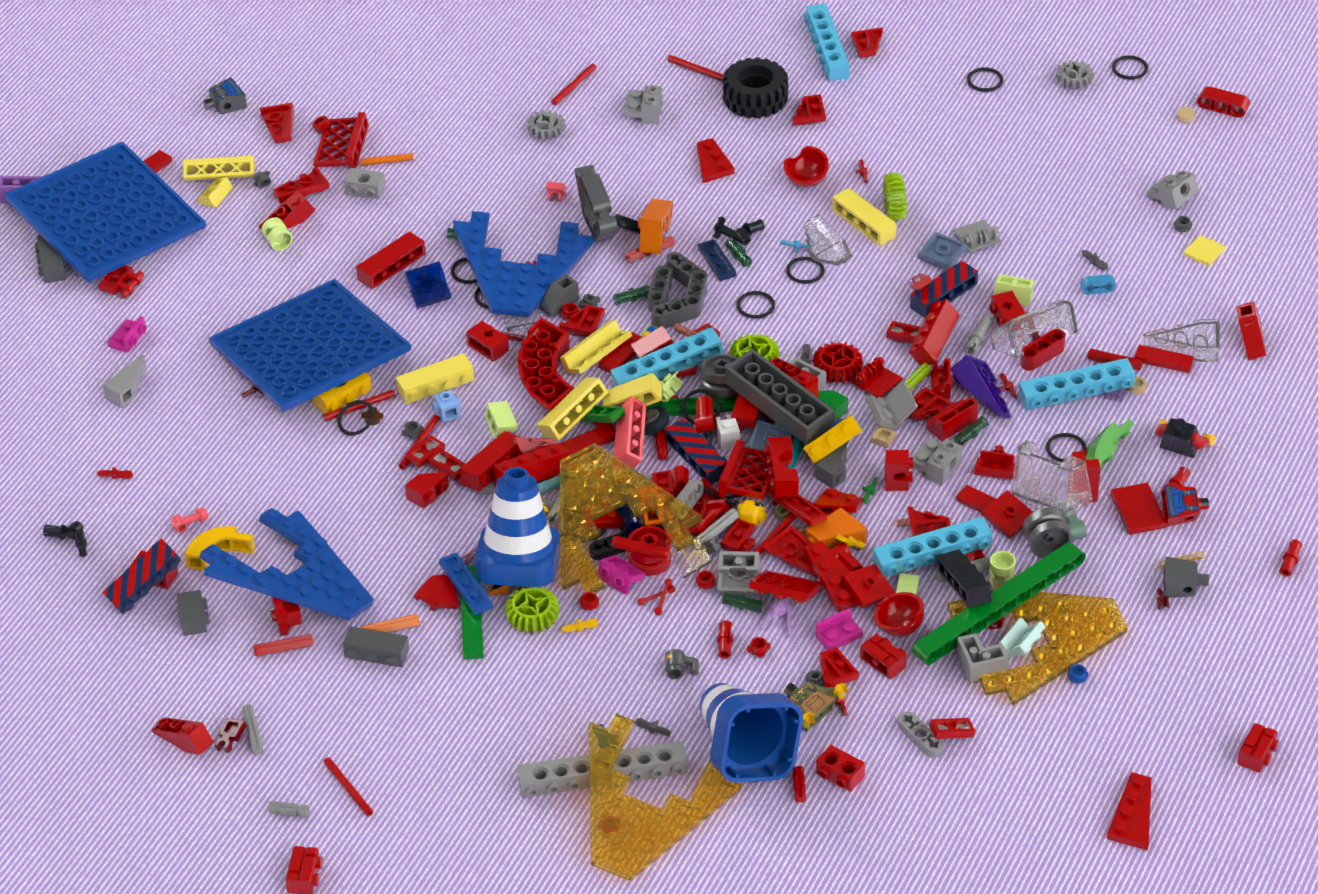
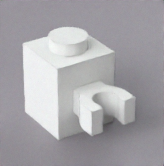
M726 415L725 420H720V417H716L717 439L721 450L734 448L736 441L740 440V430L736 419L731 418L730 415Z

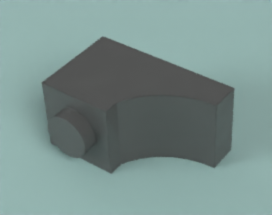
M841 445L816 464V479L832 489L842 484L846 479L845 462H847V447Z

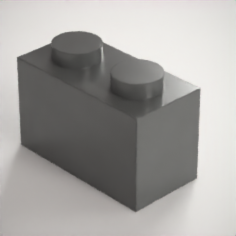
M201 590L178 593L177 598L183 636L207 632L206 624H210L209 613L204 612L205 609H208L206 597L202 598Z

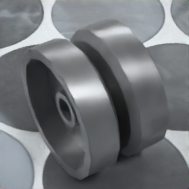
M719 354L705 359L701 364L703 389L713 392L718 398H730L738 395L735 390L725 384V367L738 359V357Z
M1056 508L1039 509L1030 514L1023 523L1022 530L1032 553L1037 557L1044 558L1067 542H1072V534L1062 512Z

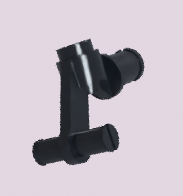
M720 216L714 225L713 237L718 239L723 234L742 245H747L751 241L750 236H752V233L764 230L765 225L761 219H758L751 223H744L742 228H738L735 231L725 226V218Z
M72 522L67 527L66 525L54 526L49 524L44 526V537H57L60 540H64L68 536L71 539H75L79 556H87V540L85 539L84 527L81 522Z

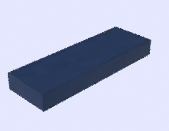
M715 239L698 244V250L719 281L736 277V270Z

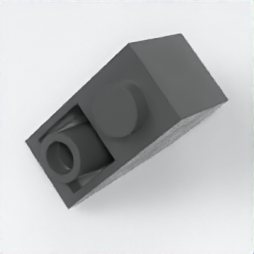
M567 274L554 281L543 298L540 308L549 315L554 316L562 310L565 304L577 301L579 299L578 282Z

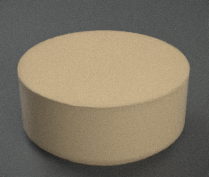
M1182 107L1177 112V119L1183 123L1192 122L1195 118V111L1192 108Z
M1135 377V386H1131L1128 390L1134 394L1144 393L1147 388V382L1142 377Z

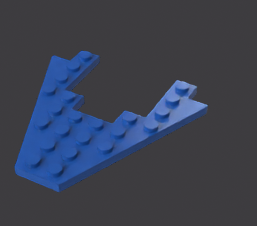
M472 211L470 222L453 220V229L489 309L494 314L529 317L541 304L551 284L567 274L594 243V237L578 235L579 223L561 221L556 255L538 253L536 265L501 261L502 249L485 247L490 213Z
M270 508L262 513L259 518V522L300 546V548L295 550L294 557L303 562L304 565L289 575L273 566L259 573L214 544L200 553L199 558L210 564L204 571V575L349 621L372 606L374 598L300 511H296L286 517L278 510Z

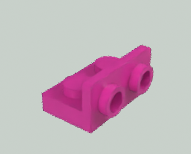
M140 316L137 321L126 319L108 341V346L128 353L146 332L147 326L144 317Z
M617 555L601 559L596 576L623 594H628L631 584L643 580L645 572Z
M850 608L816 623V638L826 650L842 647L863 637V631L852 619Z

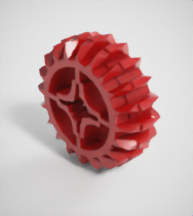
M831 341L829 345L824 343L823 347H819L815 351L812 360L813 366L826 372V380H828L829 384L835 382L836 385L838 382L843 384L846 381L850 382L856 377L857 372L862 371L863 367L862 354L858 348H854L853 344L847 345V342L842 344L839 341L838 343Z

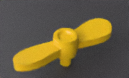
M841 535L836 536V539L845 542L848 547L865 548V544L862 541L856 540L852 536L848 538Z
M593 618L583 622L581 619H578L576 624L565 625L561 628V631L563 633L575 630L581 632L584 628H595L598 626V620Z

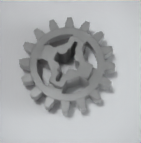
M1069 60V63L1063 62L1057 69V81H1060V85L1066 84V88L1070 86L1072 89H1082V86L1088 87V84H1092V80H1094L1093 68H1090V64L1085 65V61L1081 63L1078 60L1073 62Z
M542 110L541 113L535 112V116L531 115L530 119L527 120L528 131L531 136L535 135L536 139L541 137V140L545 138L551 140V137L557 138V134L562 135V131H565V119L562 118L561 114L558 115L557 112L551 113V110L548 112Z

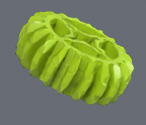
M892 172L885 174L882 182L885 211L887 217L894 221H899L906 217L907 212L905 182L901 173Z
M754 333L752 335L745 334V337L739 336L738 340H734L729 355L739 358L749 350L754 349L768 361L780 356L778 345L774 342V339H769L768 335L762 336L761 333L759 335H754Z
M522 587L521 591L515 590L514 594H511L509 600H507L505 609L507 620L513 628L517 627L519 632L525 630L526 634L529 631H533L535 634L536 630L543 632L544 628L550 629L551 624H555L556 619H558V599L553 595L552 591H547L546 587L542 589L539 587H529L527 589Z

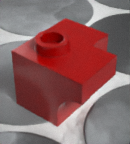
M272 597L274 609L270 611L272 622H277L280 636L288 635L291 627L302 624L299 605Z

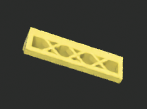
M254 156L183 160L184 181L219 179L223 177H254Z
M610 320L560 357L567 374H582L632 337L630 331H621L617 321Z

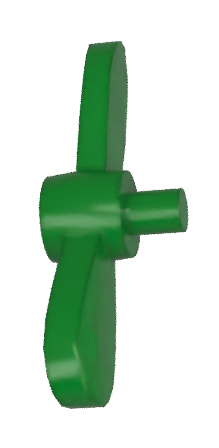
M878 477L873 479L870 486L862 487V490L866 491L862 501L864 504H867L870 496L874 495Z

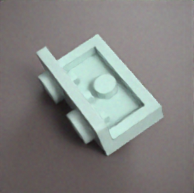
M1019 618L998 644L1003 643L1010 658L1020 654L1023 656L1031 650V644L1041 638V632L1045 629V625L1039 621L1028 626L1022 618Z

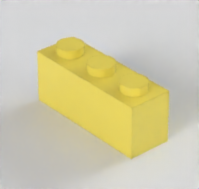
M650 373L608 389V394L603 397L602 406H620L630 396L645 403L646 406L661 401L662 384L654 373Z

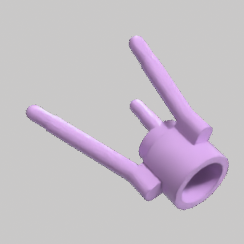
M774 597L773 605H770L760 629H764L771 615L775 619L776 615L782 616L786 614L787 635L791 637L792 608L789 607L790 601L788 597L784 599Z

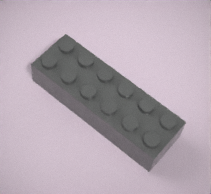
M754 349L749 350L725 367V384L805 445L833 426L834 410Z

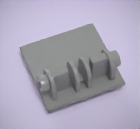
M985 220L953 229L958 239L967 244L968 252L1001 243L1000 238L997 236L999 234L998 227H990Z

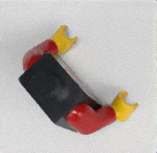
M1170 418L1169 422L1160 419L1155 431L1158 437H1162L1160 448L1191 458H1195L1198 449L1205 448L1208 445L1214 446L1216 437L1215 435L1204 433L1202 438L1198 433L1197 427L1186 423L1182 418Z

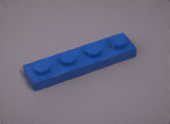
M457 552L439 559V565L474 615L493 608L492 601Z

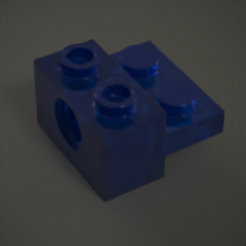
M440 261L405 271L406 284L417 309L452 298Z

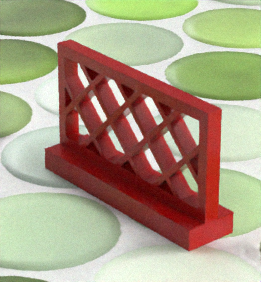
M358 112L357 117L329 119L330 125L323 131L313 162L314 168L348 165L349 170L350 168H357L369 128L365 112ZM331 125H338V126L334 127L333 129L330 128ZM350 133L351 135L345 139L344 136ZM331 135H334L333 138H331V139H329V140L327 139V138L330 137ZM339 139L341 140V142L337 143L336 145L333 144ZM344 145H348L346 148L340 149ZM331 146V148H329L328 150H323L326 147ZM337 151V153L333 156L330 155L331 153ZM344 156V159L336 160L339 157Z
M737 440L720 477L718 496L725 498L727 493L764 500L770 485L768 471L763 472L761 470L768 469L766 467L764 451L744 447V441ZM758 461L761 462V464H758V465H756V464L754 463V462H758ZM747 464L750 466V467H747V468H744V467H743V465H747ZM756 471L758 474L752 475L750 472ZM763 478L765 481L759 482L757 479Z

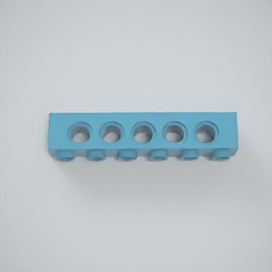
M826 3L806 6L804 21L808 23V32L811 33L816 54H819V62L823 64L824 75H827L829 81L848 79L849 63Z
M713 327L703 330L610 370L613 383L616 387L650 373H654L657 379L661 381L669 373L673 375L676 371L680 372L703 363L710 356L724 354L722 341Z
M1128 358L1021 381L1019 382V397L1027 411L1130 388L1133 385L1135 386V372Z
M979 517L873 548L872 561L884 577L893 576L900 572L910 571L914 568L938 562V555L960 549L965 555L969 552L986 549L991 546L992 532L984 517Z

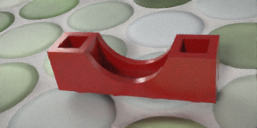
M768 437V443L764 445L770 489H773L774 497H798V472L796 469L786 467V465L792 464L793 446L791 437Z

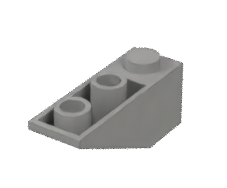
M143 354L103 385L105 398L108 401L123 408L135 398L147 369Z

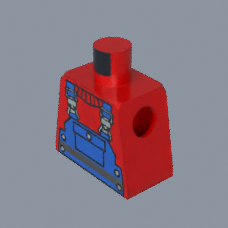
M1165 484L1161 491L1167 526L1195 521L1200 514V510L1209 509L1208 498H1198L1197 490L1194 487Z

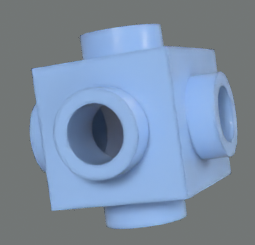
M452 390L434 395L432 408L434 413L439 415L443 423L461 418V402Z

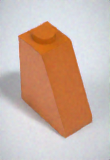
M839 508L828 515L826 521L806 530V539L811 544L822 541L829 549L842 543V541L836 539L837 535L846 538L852 536L865 544L867 543L868 528L844 509Z

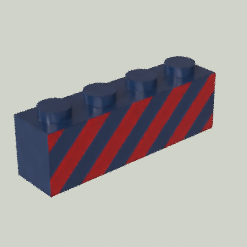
M960 261L933 279V282L917 291L915 290L910 295V308L925 318L933 303L946 299L952 302L976 286L978 271L964 261Z
M683 418L665 428L667 443L702 479L706 478L711 485L720 480L727 464V459L718 454L716 448L713 445L711 446L706 438L696 431L693 424H689Z
M161 538L102 593L124 614L130 611L140 598L145 597L152 587L162 582L165 575L176 569L182 560Z

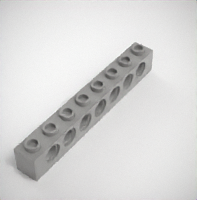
M683 741L517 765L522 798L688 773Z

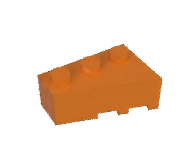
M652 199L646 205L645 211L642 212V217L638 219V228H640L639 252L661 254V245L665 242L663 234L668 232L672 220L673 201Z

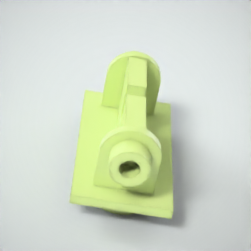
M676 371L673 375L669 373L661 380L662 402L669 401L682 387V381L675 376L679 371Z

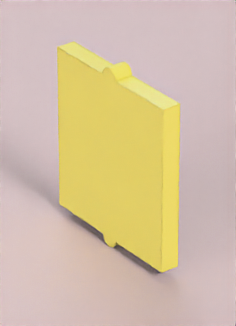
M1199 235L1184 251L1183 255L1194 259L1195 262L1198 261L1210 266L1226 249V246L1215 242L1213 239L1210 240Z

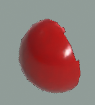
M806 146L801 149L797 157L793 159L789 157L784 160V171L789 181L795 185L806 188L813 187L821 183L826 177L829 170V159L819 148Z
M899 592L891 594L877 604L874 612V621L882 632L894 637L907 636L915 632L923 622L924 604L921 598L913 593Z

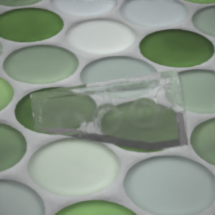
M820 214L804 222L805 234L807 236L806 243L808 245L807 252L814 261L838 266L846 263L848 259L853 257L842 236Z
M1219 319L1195 320L1193 324L1184 326L1182 323L1178 324L1177 328L1169 330L1162 328L1142 333L1141 345L1194 356V361L1218 362Z

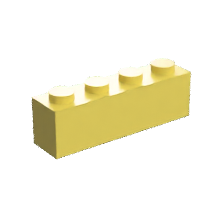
M850 188L833 196L832 211L879 246L896 237L897 226L894 220L887 217L882 211L872 206Z
M463 353L397 376V392L405 404H409L474 381V368Z
M584 378L537 424V427L545 438L559 441L608 394V391L599 378Z

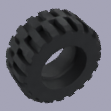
M755 57V59L746 58L743 61L739 60L736 64L730 65L724 73L723 101L729 110L733 113L736 112L738 116H746V118L750 119L751 117H756V119H761L764 116L765 118L770 117L771 114L778 113L788 101L787 72L781 65L778 66L777 62H771L766 58L760 59V57Z

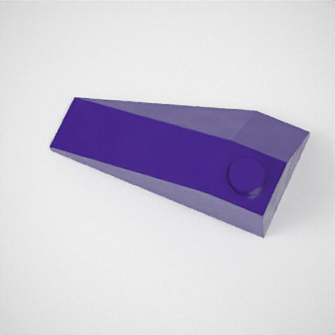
M966 355L951 368L954 374L953 378L958 384H961L999 416L1008 419L1011 417L1005 400L999 396L1001 393L1000 388L994 384L997 381L995 375L986 361Z

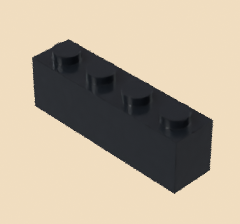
M960 549L937 556L940 574L968 608L992 602L991 593H993L991 583L985 580L984 575L979 573L975 564H972L968 556L964 555Z

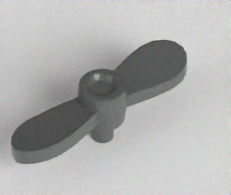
M1082 250V255L1090 259L1091 264L1097 265L1101 270L1108 269V264L1100 260L1097 253L1093 255L1087 250Z
M809 344L803 345V353L801 355L802 361L807 363L811 351Z
M637 718L635 721L638 727L648 729L651 733L656 731L665 736L671 735L670 730L658 726V720L650 723L642 718Z

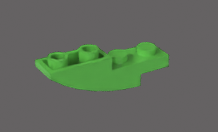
M1128 419L1119 427L1113 422L1103 429L1089 447L1086 460L1099 459L1100 467L1103 466L1101 462L1107 463L1114 457L1112 453L1118 449L1115 446L1120 442L1118 438H1125L1131 433L1129 429L1135 425L1131 419Z

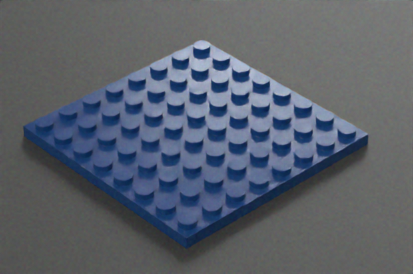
M123 141L4 194L5 200L87 283L206 227V221Z
M336 279L330 280L209 337L210 344L283 412L412 350L411 344Z

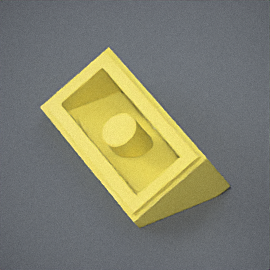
M227 177L215 179L197 199V202L216 208L233 189V186Z

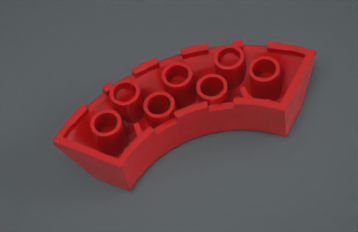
M540 318L528 330L526 338L522 340V346L518 352V371L527 392L541 406L551 411L574 389L557 372V367L561 360L560 357L570 350L569 333Z

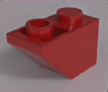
M448 473L417 474L405 485L406 499L424 509L449 488Z

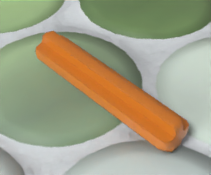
M412 614L363 625L361 628L392 632L420 625L418 614Z

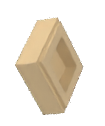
M879 426L871 437V443L888 449L896 438V432Z

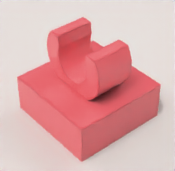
M547 181L546 189L549 201H552L553 195H558L557 200L561 202L562 195L566 196L567 188L565 184Z

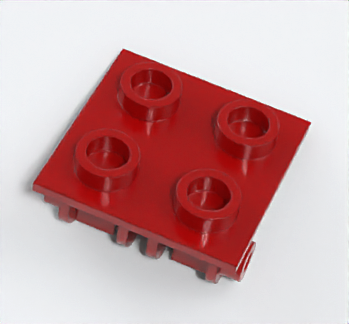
M875 357L872 363H868L861 372L856 373V377L850 383L875 397H883L902 381L903 377L883 367L884 359L882 357Z

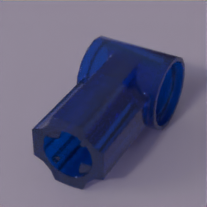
M625 497L621 498L615 506V511L621 515L625 532L631 534L635 529L641 527L639 517L641 507Z

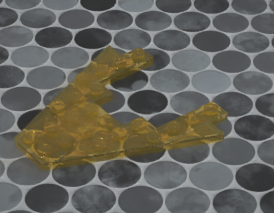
M595 443L560 460L561 586L563 590L581 582L585 592L596 593L606 588L583 545L600 536L593 520L625 504L629 505L635 518L653 509L678 552L695 543L687 528L703 521L701 514Z
M1040 592L1014 609L1012 613L1016 621L1019 618H1022L1026 623L1036 620L1037 622L1041 621L1045 625L1042 633L1048 645L1031 648V655L1035 661L1034 664L980 675L979 681L986 696L1006 691L1011 705H1015L1067 672L1072 665L1079 664L1127 633L1128 627L1114 598ZM963 600L947 604L951 618L968 608Z
M616 713L608 729L592 722L588 726L591 865L631 881L741 790L743 784L730 782L713 767L709 759L690 801L670 793L662 810L625 795L631 777L617 772L613 768L634 727L635 721Z

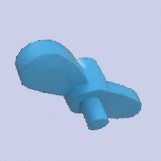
M780 241V245L793 246L795 253H798L800 247L814 248L812 245L801 244V241Z

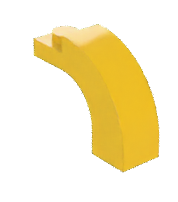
M222 526L207 530L197 536L188 546L185 553L186 565L190 569L205 571L209 564L199 558L200 553L212 544L220 547L223 551L253 554L255 550L254 537L250 534L238 533L236 526Z

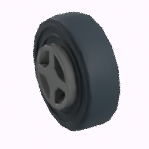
M653 406L646 409L644 435H654L664 429L669 423V413L663 406Z

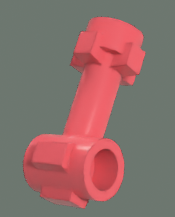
M198 508L195 510L196 513L184 518L179 514L174 515L171 518L173 529L182 533L186 531L187 524L198 520L200 523L204 522L209 518L206 509Z

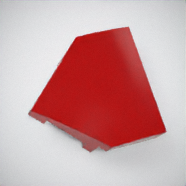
M1001 445L995 446V450H981L980 457L977 458L974 474L1013 480L1016 463H1014L1015 456L1007 454Z
M432 575L413 596L416 600L421 599L430 605V610L432 611L436 607L457 609L459 605L455 587L447 575Z

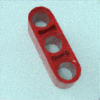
M1207 86L1200 93L1197 104L1203 109L1241 118L1249 108L1250 100L1247 96Z
M1053 329L1024 346L1021 350V367L1028 371L1034 370L1061 354L1065 349V332L1061 329Z

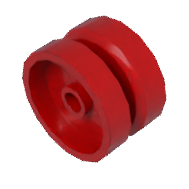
M642 526L635 529L629 535L628 539L668 548L669 556L664 560L628 551V563L645 572V576L658 575L669 568L671 563V541L669 534L665 530L656 526Z

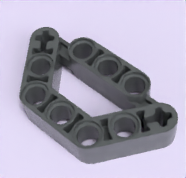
M593 165L575 168V178L582 214L591 236L594 237V242L612 239L618 231L615 216L609 215V212L612 211L611 202L600 175L595 173Z
M678 252L669 253L666 257L665 266H659L655 269L649 289L648 309L651 312V325L658 328L663 326L666 329L675 323L680 324L699 317L708 289L707 273ZM674 278L687 287L686 294L667 302L672 279Z

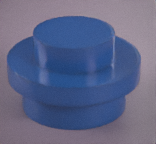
M1075 664L1068 670L1067 677L1073 683H1083L1088 678V672L1083 665Z

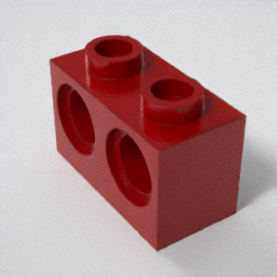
M830 744L816 760V774L823 779L835 783L838 787L852 792L865 777V762Z

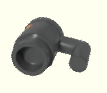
M670 649L665 653V670L669 678H681L685 670V664L691 665L692 675L699 674V661L697 658L685 656V653L679 649Z

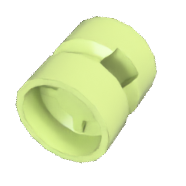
M275 217L264 222L261 228L262 233L274 250L282 251L291 245L293 237L281 219Z
M997 551L990 557L989 582L994 587L999 588L1015 577L1016 558L1012 553Z

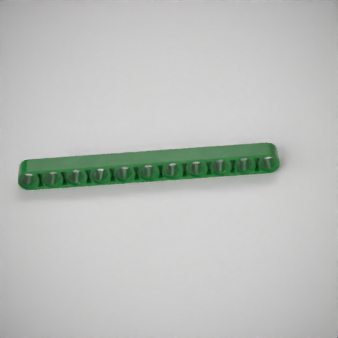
M1067 542L991 593L992 602L965 609L918 640L912 648V653L926 665L933 664L957 647V637L980 633L1079 567L1084 562L1086 554L1071 542Z

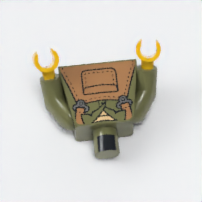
M791 682L784 689V692L790 697L789 699L802 711V728L806 732L833 710L836 697L842 700L845 697L844 693L849 692L844 683L837 684L835 687H823L806 682L801 688H798Z

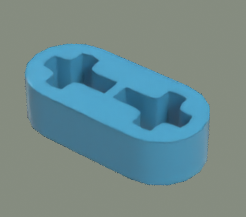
M1110 274L1088 276L1080 282L1083 293L1087 295L1108 293L1116 288L1115 279Z

